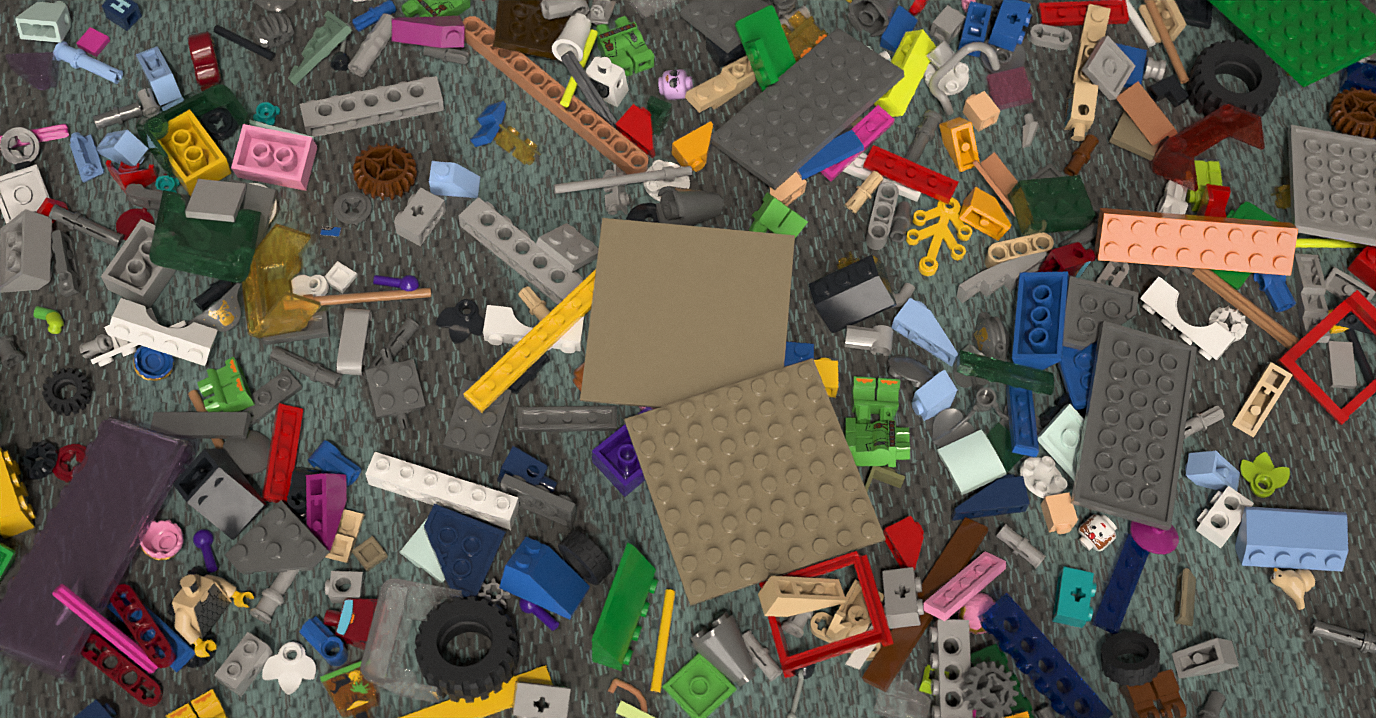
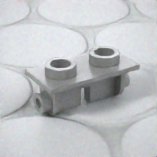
M594 0L587 18L595 25L608 24L616 1Z
M613 164L614 171L606 170L603 178L626 175V173L621 171L616 164ZM628 184L604 187L606 193L612 191V193L605 195V209L608 211V214L615 215L619 210H622L624 214H628L627 206L630 204V200L625 189V185Z

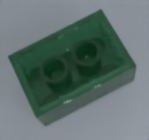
M1080 175L1019 180L1007 195L1022 236L1082 230L1096 215Z

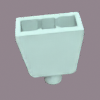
M56 1L55 3L37 2L15 18L20 39L62 42L71 27L68 6L62 1Z

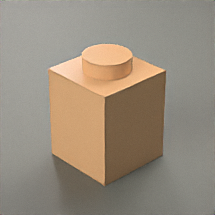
M983 91L978 95L973 94L966 99L963 113L979 132L997 122L1000 110L987 93Z
M1070 493L1046 496L1042 501L1041 508L1048 531H1057V534L1070 532L1078 521L1074 506L1071 504Z

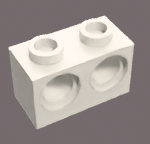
M1230 486L1223 493L1218 491L1210 501L1214 505L1211 510L1208 511L1205 508L1196 520L1200 523L1196 531L1219 548H1222L1241 522L1244 508L1252 507L1254 504ZM1225 504L1231 505L1234 510L1228 509ZM1211 521L1218 523L1220 528L1214 527Z

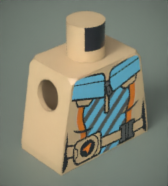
M1075 82L1067 97L1065 130H1071V139L1074 141H1083L1085 133L1088 132L1094 121L1098 85Z

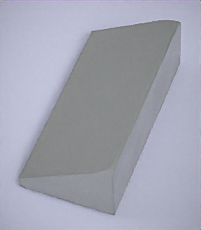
M1333 267L1325 280L1327 291L1342 300L1344 296H1350L1356 290L1367 300H1371L1376 291L1336 267Z

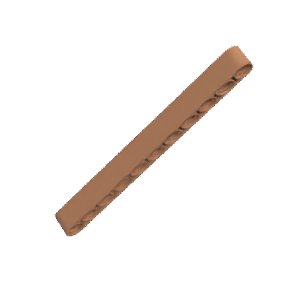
M470 16L463 20L464 41L611 162L616 164L626 174H634L648 170V156L573 95L568 107L562 106L560 102L566 88L524 54L493 47L494 30L475 16Z

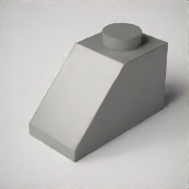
M1215 638L1172 653L1179 679L1219 673L1239 666L1232 641Z

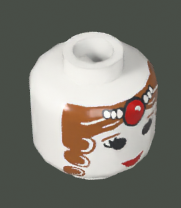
M1094 514L1079 527L1078 531L1081 535L1079 541L1088 551L1092 548L1096 551H1103L1116 539L1115 530L1117 527L1106 515L1102 514L1099 516Z

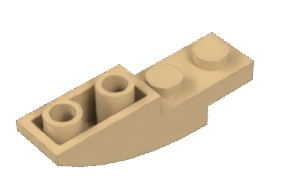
M1092 4L1088 5L1080 34L1072 84L1079 82L1095 85L1082 71V68L1101 37L1105 36L1110 8Z
M745 56L723 67L721 74L686 92L685 98L699 113L709 107L715 110L757 80L748 57Z

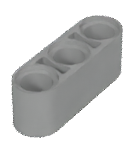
M892 182L880 184L876 194L866 235V244L873 250L885 247L899 194L898 187ZM874 234L880 235L881 237L877 238L874 236Z
M345 309L337 357L338 374L363 376L362 365H365L367 350H365V345L369 341L370 328H368L369 321H372L371 310Z

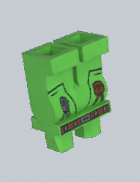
M408 0L401 7L402 13L406 17H412L415 14H418L419 17L458 16L469 9L471 5L470 0Z
M623 16L615 21V29L610 30L607 24L596 26V31L598 32L597 47L602 57L609 58L611 63L623 68V70L625 69L626 77L633 75V71L636 74L654 67V54L646 46L635 22L630 23L627 17ZM646 62L644 65L638 66V64Z
M846 418V441L856 466H884L888 464V467H896V460H910L909 428L896 427V420H888V423L877 421L873 424L856 423V418Z

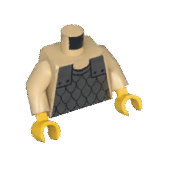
M186 575L180 581L182 589L172 602L175 611V629L190 644L194 643L196 645L195 653L198 657H208L210 655L206 652L205 647L209 651L216 650V644L211 640L202 641L201 639H203L231 603L229 598H234L233 601L237 607H249L243 603V597L254 599V596L250 592L236 591L237 587L218 576Z

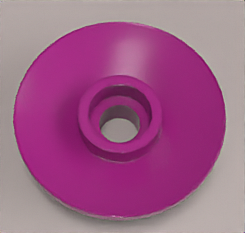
M1131 521L1130 533L1135 542L1143 549L1154 554L1163 555L1173 552L1178 546L1179 536L1173 525L1166 531Z

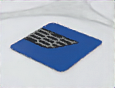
M322 226L320 234L338 237L341 228Z

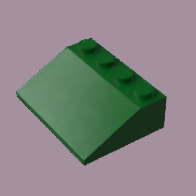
M630 543L626 545L592 638V662L622 671L624 664L629 666L634 652V650L630 649L632 641H638L642 630V626H639L641 616L646 618L651 604L647 602L650 593L655 594L659 579L655 578L656 569Z

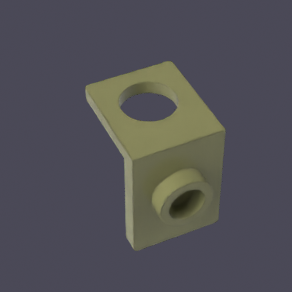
M873 466L865 489L868 491L872 478L901 489L905 476L896 473L890 467Z

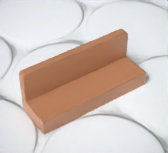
M1136 82L1117 96V101L1152 146L1166 136L1172 142L1180 138L1174 126L1139 82Z
M995 152L981 163L977 160L973 162L974 166L1018 220L1037 207Z

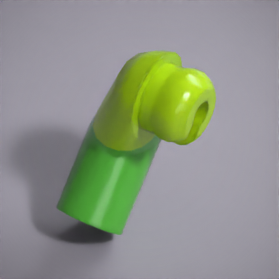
M39 306L35 308L34 318L46 320L49 324L48 331L50 333L59 334L62 332L64 321L58 311Z

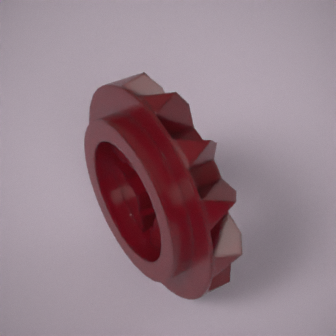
M66 445L57 451L58 458L52 471L58 479L66 483L72 481L79 482L81 478L88 477V472L93 468V456L83 445ZM76 456L77 463L81 465L74 466L70 471V467L64 462H71Z

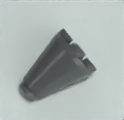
M726 611L714 619L712 622L713 627L707 629L704 626L694 633L690 638L692 640L690 644L693 649L730 681L736 682L741 687L755 677L756 674L753 671L754 665L737 620L733 614L729 615Z

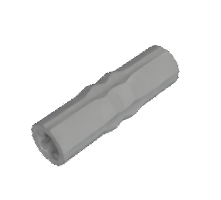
M382 14L372 31L367 34L366 39L361 43L359 50L348 65L352 73L364 77L373 62L380 56L381 51L386 47L391 37V18H394L393 16Z

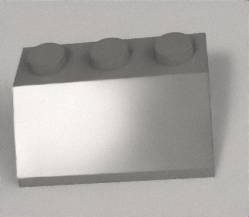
M25 209L0 228V293L39 290L50 282L52 277L50 260L53 254L51 249V232H53L52 219L48 216Z

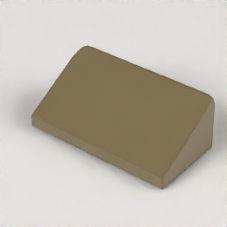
M1188 568L1183 569L1177 576L1174 622L1176 624L1193 626L1196 578Z

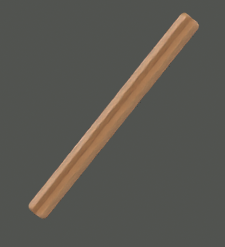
M1194 268L1195 271L1192 273L1194 276L1287 349L1292 348L1299 341L1296 336L1210 269Z

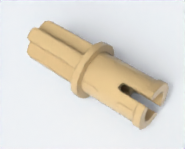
M873 171L861 186L856 187L857 191L844 204L845 207L856 214L866 200L872 198L871 194L884 179L882 175Z
M527 286L521 289L519 297L530 309L529 313L535 315L541 321L550 313L546 307V302L540 300L530 287Z

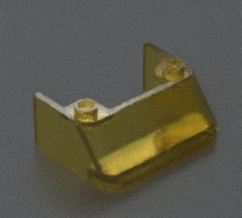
M276 223L245 262L241 272V281L249 336L261 339L298 332L307 326L308 321L320 308L321 302L293 294L291 279L301 269L299 252L311 239L310 234Z

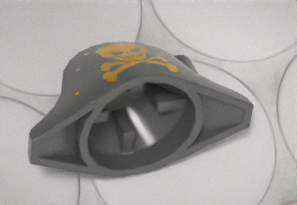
M237 283L216 304L187 324L190 325L195 322L217 329L218 332H225L234 328L241 316V309L237 300L240 284Z
M987 312L979 313L973 335L975 347L990 360L996 369L1004 368L1010 340L1008 331L1004 323L997 316L992 317Z

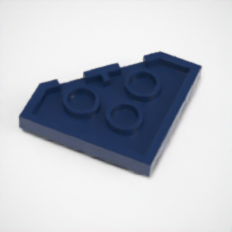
M434 504L424 524V531L450 593L458 597L461 596V598L466 600L468 596L478 597L506 532Z

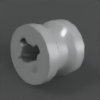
M1147 57L1142 79L1152 78L1155 82L1161 81L1166 67V60L1156 61L1153 57Z

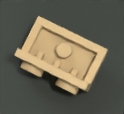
M1154 0L1171 40L1174 41L1187 24L1175 0ZM1146 4L1141 5L1139 11L1154 41L1161 43L1162 40Z

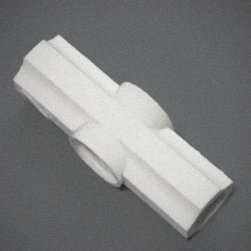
M1177 177L1168 180L1157 212L1186 213L1188 203L1185 202L1188 186L1184 179Z

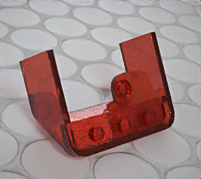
M1231 104L1222 105L1208 116L1167 139L1151 160L1152 171L1190 190H1199L1194 157L1228 136L1263 150L1265 144L1261 116Z

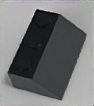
M873 255L809 283L814 304L831 333L841 331L847 328V325L852 326L897 305L884 264Z

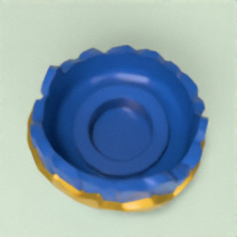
M141 346L134 355L133 364L136 373L143 379L159 381L171 374L174 360L172 355Z

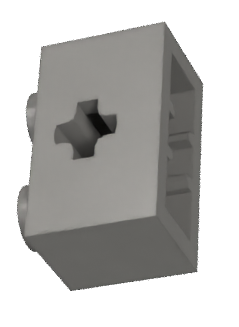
M420 188L416 194L411 195L404 211L397 214L394 220L396 233L421 246L446 212L445 200Z
M914 568L882 571L885 610L889 628L921 625L920 615H924L923 600L918 599V593L922 592L921 578L915 576Z
M247 632L216 672L215 677L222 685L241 697L264 668L268 658L272 657L274 653L269 645Z
M515 681L511 713L516 715L517 718H567L571 689L563 686ZM540 697H543V700L547 702V706H542L541 710L538 711L534 701H539Z

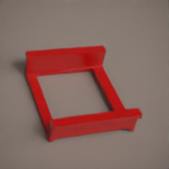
M1358 290L1340 303L1276 361L1293 375L1339 425L1345 423L1349 416L1376 392V378L1347 405L1340 409L1295 361L1350 311L1376 336V308Z
M858 551L783 575L784 577L813 578L854 564L873 625L872 630L790 656L779 616H767L784 678L795 676L794 670L879 642L884 647L894 644L867 555L861 556ZM767 581L759 583L761 589Z

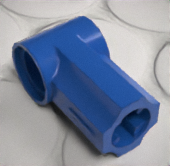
M1254 273V281L1258 282L1260 291H1265L1275 312L1288 310L1296 304L1285 283L1286 275Z
M326 440L308 458L311 466L314 468L317 466L322 470L321 473L346 475L347 487L352 485L361 473L360 467L342 456L341 452Z
M317 617L309 619L303 624L299 633L329 665L337 667L347 661L348 650L341 639L336 637ZM340 648L338 654L329 656L331 649Z

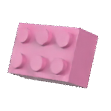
M243 124L231 169L238 178L306 191L317 146L312 137Z

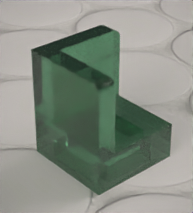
M651 95L647 102V110L652 115L654 134L660 136L671 117L672 104Z

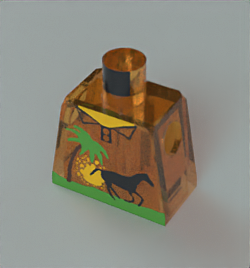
M368 658L320 677L342 718L351 716L353 718H371L368 709L378 706L373 670Z

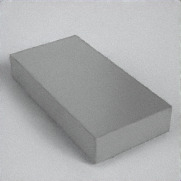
M1328 341L1326 343L1330 387L1354 389L1357 386L1352 342Z

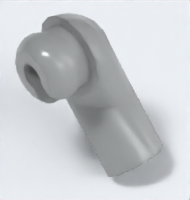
M905 283L899 293L895 294L893 292L897 305L892 308L905 305L915 290L912 284Z

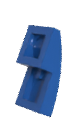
M504 101L488 105L477 118L481 128L470 139L475 147L491 143L496 136L505 114L506 103Z

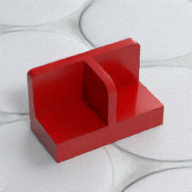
M1206 184L1197 215L1227 218L1225 208L1231 193L1230 187Z

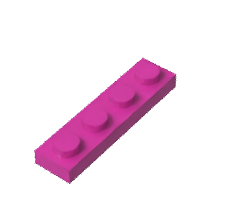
M877 105L851 129L864 145V150L820 172L830 181L835 179L894 124L895 119Z

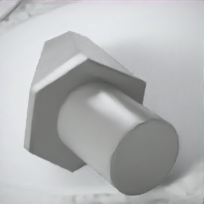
M1032 114L1024 115L1025 125L1022 126V148L1031 146L1039 127L1038 122H1034Z

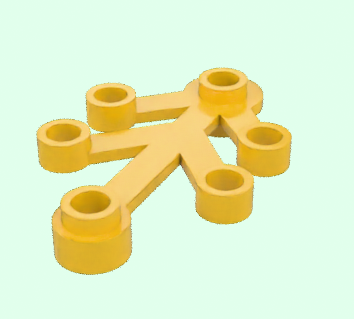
M953 197L948 204L953 207L951 209L945 206L947 205L946 203L939 201L936 208L926 212L917 210L913 215V223L917 226H923L926 221L940 217L937 224L919 231L911 229L906 235V242L909 245H917L919 241L933 236L927 256L923 257L918 265L919 272L924 276H932L937 271L938 262L936 257L942 239H944L950 249V255L954 260H962L966 253L965 247L956 242L947 226L950 219L958 231L957 237L961 241H968L971 238L972 229L970 226L964 225L963 221L959 219L960 204ZM921 216L924 220H918L916 217ZM961 231H966L968 235H963ZM914 235L917 239H911L909 236ZM959 250L962 254H956L954 251ZM930 262L933 266H927L925 263Z

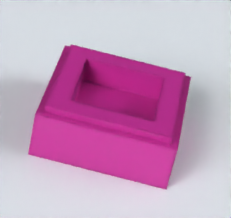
M90 27L76 44L78 48L97 57L110 42V39L105 34Z

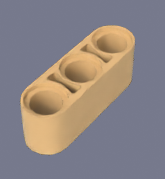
M1037 233L994 243L989 247L986 254L985 266L989 269L997 264L1021 256L1045 251L1049 254L1054 241L1049 234Z

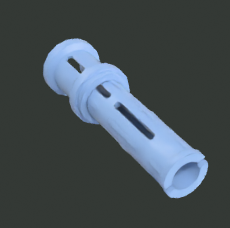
M65 41L59 42L53 51V58L55 60H63L75 69L81 67L114 84L119 83V80L116 78L121 80L123 77L122 70H118L86 55L83 49H75Z

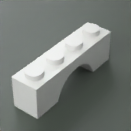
M1158 277L1140 298L1145 302L1142 307L1152 315L1155 312L1159 313L1163 317L1161 322L1171 330L1174 327L1180 330L1182 333L1179 337L1189 345L1195 342L1201 347L1198 352L1209 361L1212 357L1218 360L1236 338L1217 322L1205 327H1195L1185 323L1177 310L1179 292L1162 278Z
M121 298L112 315L108 335L205 366L218 330L195 322L184 328L164 327L154 322L148 316L144 305Z
M487 305L483 328L484 341H488L492 345L509 343L515 346L533 329L521 324L515 318L512 308ZM584 316L551 348L561 349L564 353L581 351Z

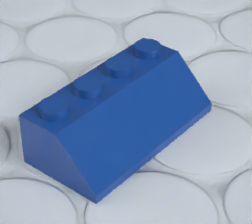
M1020 272L1012 354L1017 371H1042L1062 361L1068 272Z

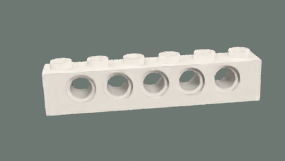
M377 452L374 453L365 474L369 485L431 505L437 504L459 514L509 530L512 529L520 508L518 497Z

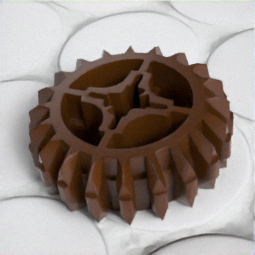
M1362 86L1358 90L1352 87L1350 90L1344 89L1343 92L1338 93L1329 107L1328 118L1331 121L1330 125L1335 126V131H1341L1342 134L1376 140V94L1372 93L1371 89L1368 91L1364 90Z
M377 142L376 147L368 145L367 151L361 150L360 156H356L353 166V178L355 183H357L358 189L363 190L365 196L371 194L373 200L377 196L382 201H384L385 197H389L393 201L395 195L402 198L403 192L409 193L410 186H414L417 177L416 162L413 160V156L411 153H407L405 147L399 149L397 143L393 146H389L388 142L385 145H380Z

